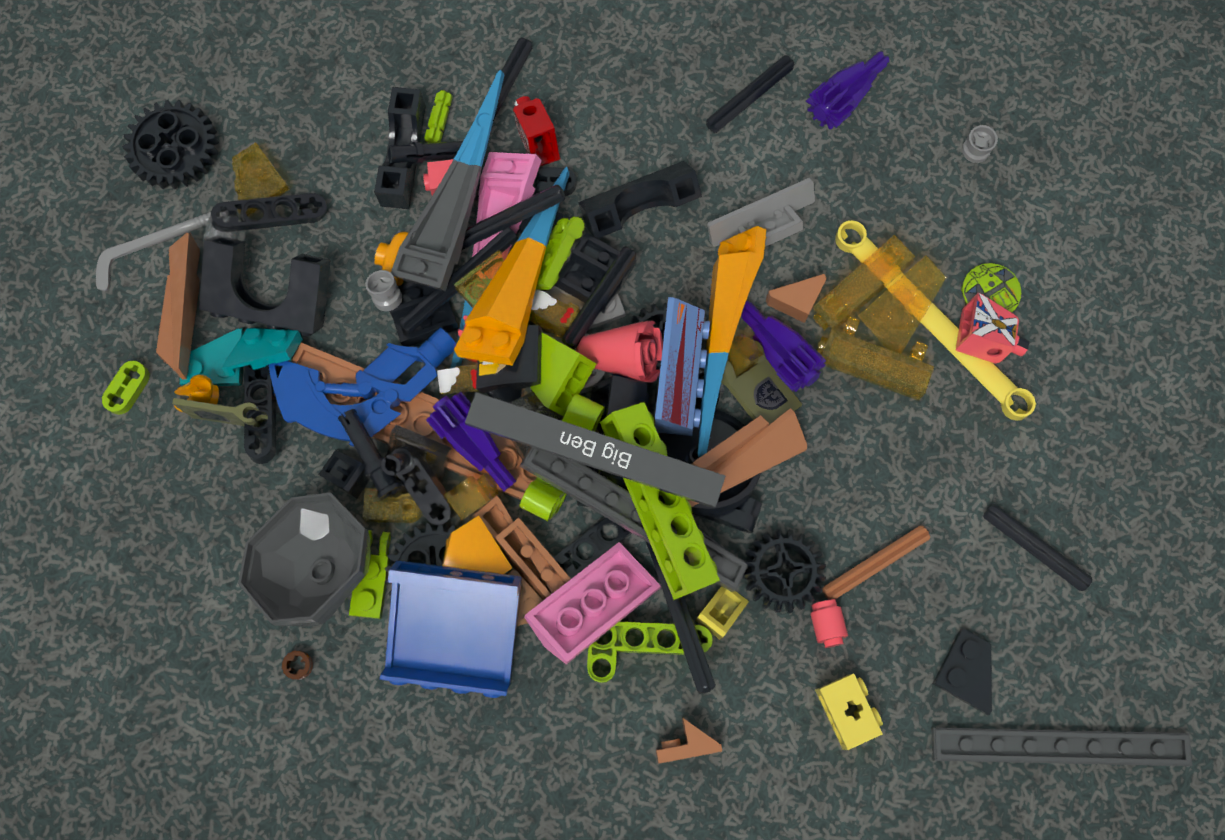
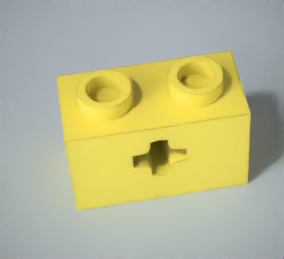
M849 674L815 689L843 750H850L883 734L880 726L883 725L882 719L875 707L870 708L865 697L869 695L868 690L860 677L856 678L855 674ZM847 702L850 705L857 706L858 710L854 712L855 718L845 715V710L848 709Z

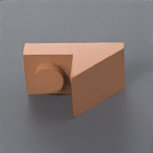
M682 718L687 744L681 745L680 739L661 742L662 748L656 749L659 764L722 752L721 744L684 718Z

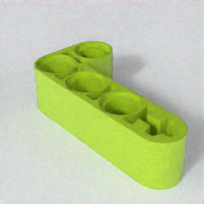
M576 393L562 421L595 432L605 407ZM537 477L526 489L520 502V508L549 521L558 513L567 494Z
M618 622L610 629L612 633L610 643L600 645L595 641L588 647L587 670L591 679L595 682L606 683L615 675L617 652L684 655L683 649L678 648L680 640L675 625ZM695 625L697 632L700 633V638H705L706 643L702 644L705 653L712 645V634L706 627ZM632 629L639 630L644 638L642 644L635 647L630 646L625 639L628 631ZM666 630L673 634L675 639L673 646L664 648L659 645L657 635L661 631ZM601 659L608 661L611 665L610 673L602 678L597 677L593 673L594 663Z

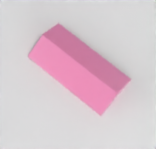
M618 542L525 614L524 618L543 646L567 665L658 591L661 585Z

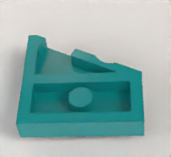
M247 328L221 368L226 376L236 375V368L251 364L253 370L271 363L277 364L291 360L303 339L300 332L295 330Z
M236 329L190 352L187 379L182 380L180 378L179 384L183 386L189 383L193 376L200 374L209 377L213 385L242 386L243 367L236 368V375L226 376L221 367L245 331L243 329Z

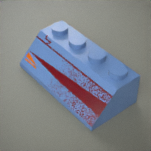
M668 297L655 428L657 433L692 436L693 427L699 428L701 409H695L696 397L702 398L704 379H698L699 368H705L707 350H701L702 339H708L710 321L704 320L705 310L673 297Z

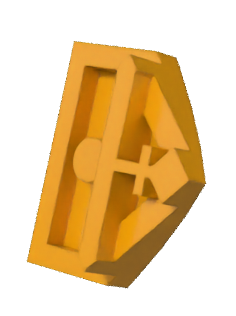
M479 515L451 532L450 537L446 539V550L442 564L444 567L505 574L512 569V566Z

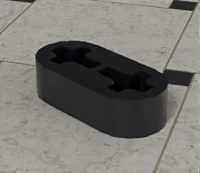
M539 167L536 176H538L539 181L544 182L537 183V186L534 187L533 195L552 187L564 168ZM568 169L570 174L568 183H566L564 189L565 196L572 194L576 189V177L570 169Z

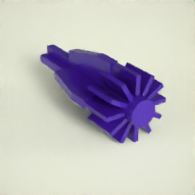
M880 51L865 64L863 61H859L838 71L826 83L824 81L809 94L810 97L806 100L811 105L808 111L813 112L815 116L813 120L818 119L821 121V127L827 124L829 129H832L834 126L837 128L851 115V112L855 110L872 87L871 83L875 80L877 74L887 66L889 57L884 56L883 52Z
M746 301L741 318L754 331L753 340L758 341L762 345L765 357L777 372V376L795 392L800 387L803 389L805 386L812 385L819 378L821 373L819 370L825 367L824 363L826 360L798 332L773 316H769L766 319L750 301Z
M462 391L455 394L451 399L446 395L433 406L435 412L431 413L426 421L441 439L446 437L447 441L459 454L480 472L485 469L502 491H506L516 480L498 459L501 453L489 432L465 425L471 402Z

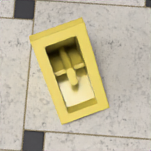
M721 586L695 621L706 627L710 633L720 640L728 632L749 601L738 592H731Z

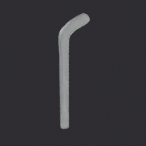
M211 212L103 251L96 267L97 289L109 291L110 269L115 259L211 224ZM220 212L218 218L226 219L225 213Z

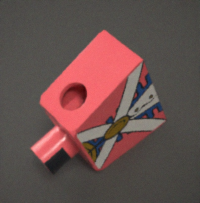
M979 292L962 309L956 343V351L996 364L1000 363L1011 352L1020 357L1023 356L1029 348L1030 341L1017 335L1019 319L1016 315Z

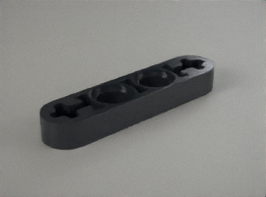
M316 193L217 203L212 208L210 222L220 232L315 223L323 218L327 204L325 199ZM296 203H299V209H302L300 216L298 215V206ZM309 203H313L314 207H319L316 213H313L311 209H305ZM281 204L287 205L291 208L292 215L281 217L277 214L276 207ZM257 208L262 212L263 218L257 221L251 220L247 217L246 210ZM238 209L241 210L240 219L242 222H239V216H236ZM220 212H225L226 216L230 217L228 223H224L222 218H218Z
M251 364L245 366L244 403H253L259 408V411H248L246 417L255 419L259 415L268 416L266 424L262 427H254L244 423L245 452L257 464L268 463L276 453V396L270 377L269 364L261 368L263 379H259L256 370H253ZM260 388L268 390L265 398L261 400L253 399V394L256 390ZM257 436H261V441L266 446L262 448L260 454H257L255 451L260 447V440Z
M604 518L553 558L560 565H564L569 561V558L565 555L571 552L574 561L581 565L576 570L573 564L566 569L567 575L572 579L632 533L628 530L624 532L620 525L608 518ZM606 525H613L618 530V537L613 541H605L601 537V529ZM583 543L590 544L594 549L593 556L588 560H582L576 554L577 547Z

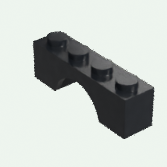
M392 87L388 108V145L412 144L413 141H420L426 108L420 89ZM386 154L384 163L378 167L374 190L381 207L409 209L416 170L414 162L390 164Z
M681 161L580 201L578 204L587 229L593 237L598 239L621 230L625 221L640 211L657 206L678 207L702 197L695 170L685 161Z

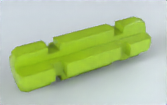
M444 90L438 92L435 97L434 103L436 106L432 108L428 122L429 129H426L424 137L428 143H438L442 139L443 132L441 130L445 128L449 114L448 106H451L453 99L452 95Z

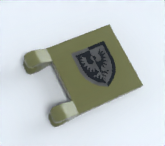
M753 341L742 351V357L755 366L738 378H736L732 364L729 361L726 362L721 383L730 390L752 420L761 415L770 425L790 408L796 411L802 406V403L790 388L777 376V372L766 359L763 347L758 341Z
M174 398L172 403L194 419L244 426L245 423L254 427H260L263 421L268 420L266 415H259L255 419L246 417L247 412L250 410L259 411V408L253 403H244L236 407L177 398Z

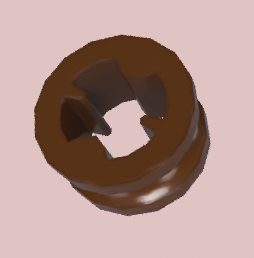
M292 651L282 661L283 673L291 679H304L313 669L312 658L303 651ZM298 656H301L303 658L301 662L305 663V668L299 669L297 674H294L293 671L295 669L290 668L291 661H297Z

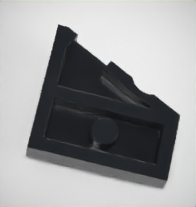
M964 628L960 629L932 684L980 712L990 715L992 712L991 644Z

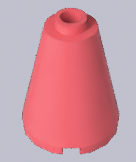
M642 321L583 336L576 348V352L595 362L597 365L594 369L651 383L656 381L660 374V369H656L657 361L662 359L663 339L660 328L653 327L654 321Z

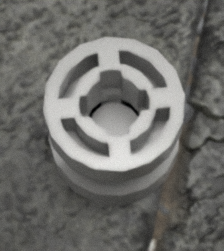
M986 125L974 127L963 143L962 153L964 157L973 163L985 161L998 142L996 132Z
M386 270L375 271L366 279V289L377 309L391 311L400 305L402 293L391 272Z

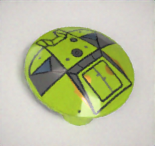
M987 263L973 268L967 274L961 286L966 304L979 292L1012 313L1019 305L1021 299V286L1017 277L1009 269L998 264Z

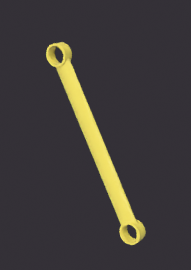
M853 220L842 223L835 237L839 249L852 253L1001 403L1002 412L1011 420L1018 421L1032 414L1036 406L1032 393L1026 389L1018 388L992 362L956 351L959 329L866 237V229L861 223ZM845 229L857 231L861 237V242L858 244L855 242L847 244L844 241L848 238ZM1011 395H1018L1025 399L1028 405L1027 412L1020 408L1014 412L1010 408L1014 403Z

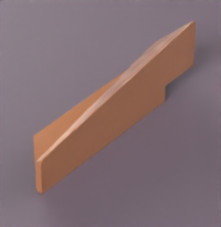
M191 233L184 234L169 247L170 275L167 276L156 353L182 380L187 379L200 281L197 276L200 249Z
M790 408L770 425L760 415L694 461L692 465L725 475L726 477L720 492L722 493L806 451L807 443L797 416ZM688 500L691 507L699 504L697 502Z
M498 496L472 516L471 520L478 515L480 516L510 565L542 600H545L571 580L518 517L515 521L512 520Z

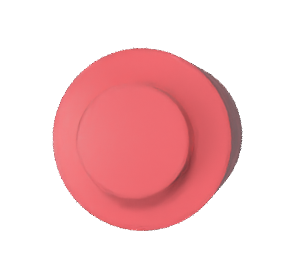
M835 599L812 604L813 612L810 615L817 643H824L825 648L844 644L843 638L848 637L841 606H837Z

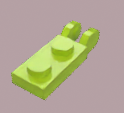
M572 217L570 220L568 218L558 220L548 240L536 290H550L558 281V274L564 262L570 256V249L575 239L581 238L582 231H584L585 223H583L584 220L582 218Z
M368 530L369 536H370V546H371L372 540H373V536H372L371 530ZM390 532L382 533L379 555H371L368 573L352 591L349 616L382 618L386 590L385 580L388 577V571L385 570V567L389 566L390 558H388L391 540Z

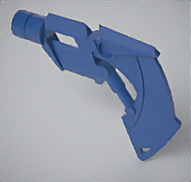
M442 328L435 331L419 348L388 343L386 345L388 348L367 368L356 373V383H324L320 381V372L318 370L290 361L269 364L270 377L283 419L287 423L297 422L318 434L338 440L350 441L349 445L354 446L341 422H339L338 417L341 414L345 417L344 412L356 409L370 437L374 436L402 414L392 410L394 407L399 406L401 401L410 402L437 376L436 368L446 357H449L454 352L457 343ZM415 361L425 364L405 385L392 383ZM276 366H282L279 376L277 375ZM325 394H342V396L363 397L369 400L354 405L330 404Z

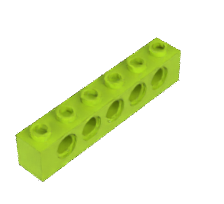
M645 402L614 411L600 422L605 436L667 456L666 446L659 438L654 426V418L648 411ZM634 436L637 437V439L640 442V445L636 443V441L634 440ZM623 478L673 599H678L720 581L716 564L710 558L704 544L703 533L698 529L693 518L689 501L685 498ZM659 495L663 497L665 504L660 501ZM671 524L675 526L677 534L673 532ZM684 554L688 556L690 564L685 561Z

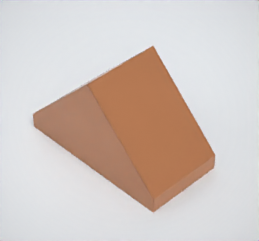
M822 274L770 290L766 297V303L768 306L805 323L824 286L826 276Z

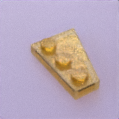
M925 255L860 313L858 317L898 360L947 279V276Z

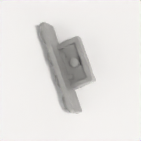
M807 178L708 222L710 243L713 247L718 246L720 242L759 226L766 229V247L802 231L803 221L794 211L815 202L813 181Z

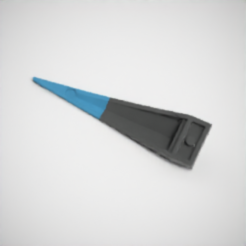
M502 70L497 72L468 134L442 181L400 245L391 271L395 278L446 291L454 265H458L502 88L504 79Z

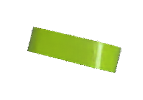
M137 361L124 363L102 396L103 406L111 413L117 415L128 412L149 381L150 373L148 369ZM130 371H137L140 377L138 379H131L128 375ZM114 396H121V399L124 401L119 405L115 404L112 399Z

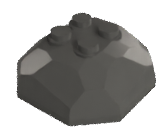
M331 492L291 497L246 542L238 584L274 626L322 625L332 617L368 573L371 557L369 532Z

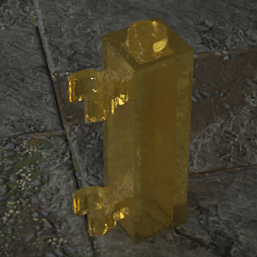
M893 235L813 306V312L816 314L813 320L822 330L825 331L829 328L832 333L835 332L914 262L915 256Z
M850 316L845 322L842 332L831 329L827 338L821 337L816 351L826 360L824 363L826 367L918 401L926 393L934 370V366L922 362L928 348L927 344L916 341L915 346H912L909 357L854 337L860 320Z

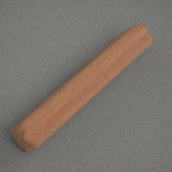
M918 526L822 588L824 595L828 600L837 599L930 539L929 532L924 526Z

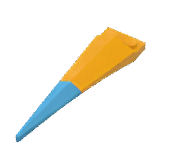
M567 167L564 168L554 185H559L563 191L570 175ZM560 203L532 217L465 320L466 327L454 348L457 357L513 366L525 341L542 262Z
M755 226L720 242L718 258L713 266L709 308L710 327L706 345L707 356L704 370L698 444L699 457L707 453L717 398L729 351L751 286L764 258L766 229Z

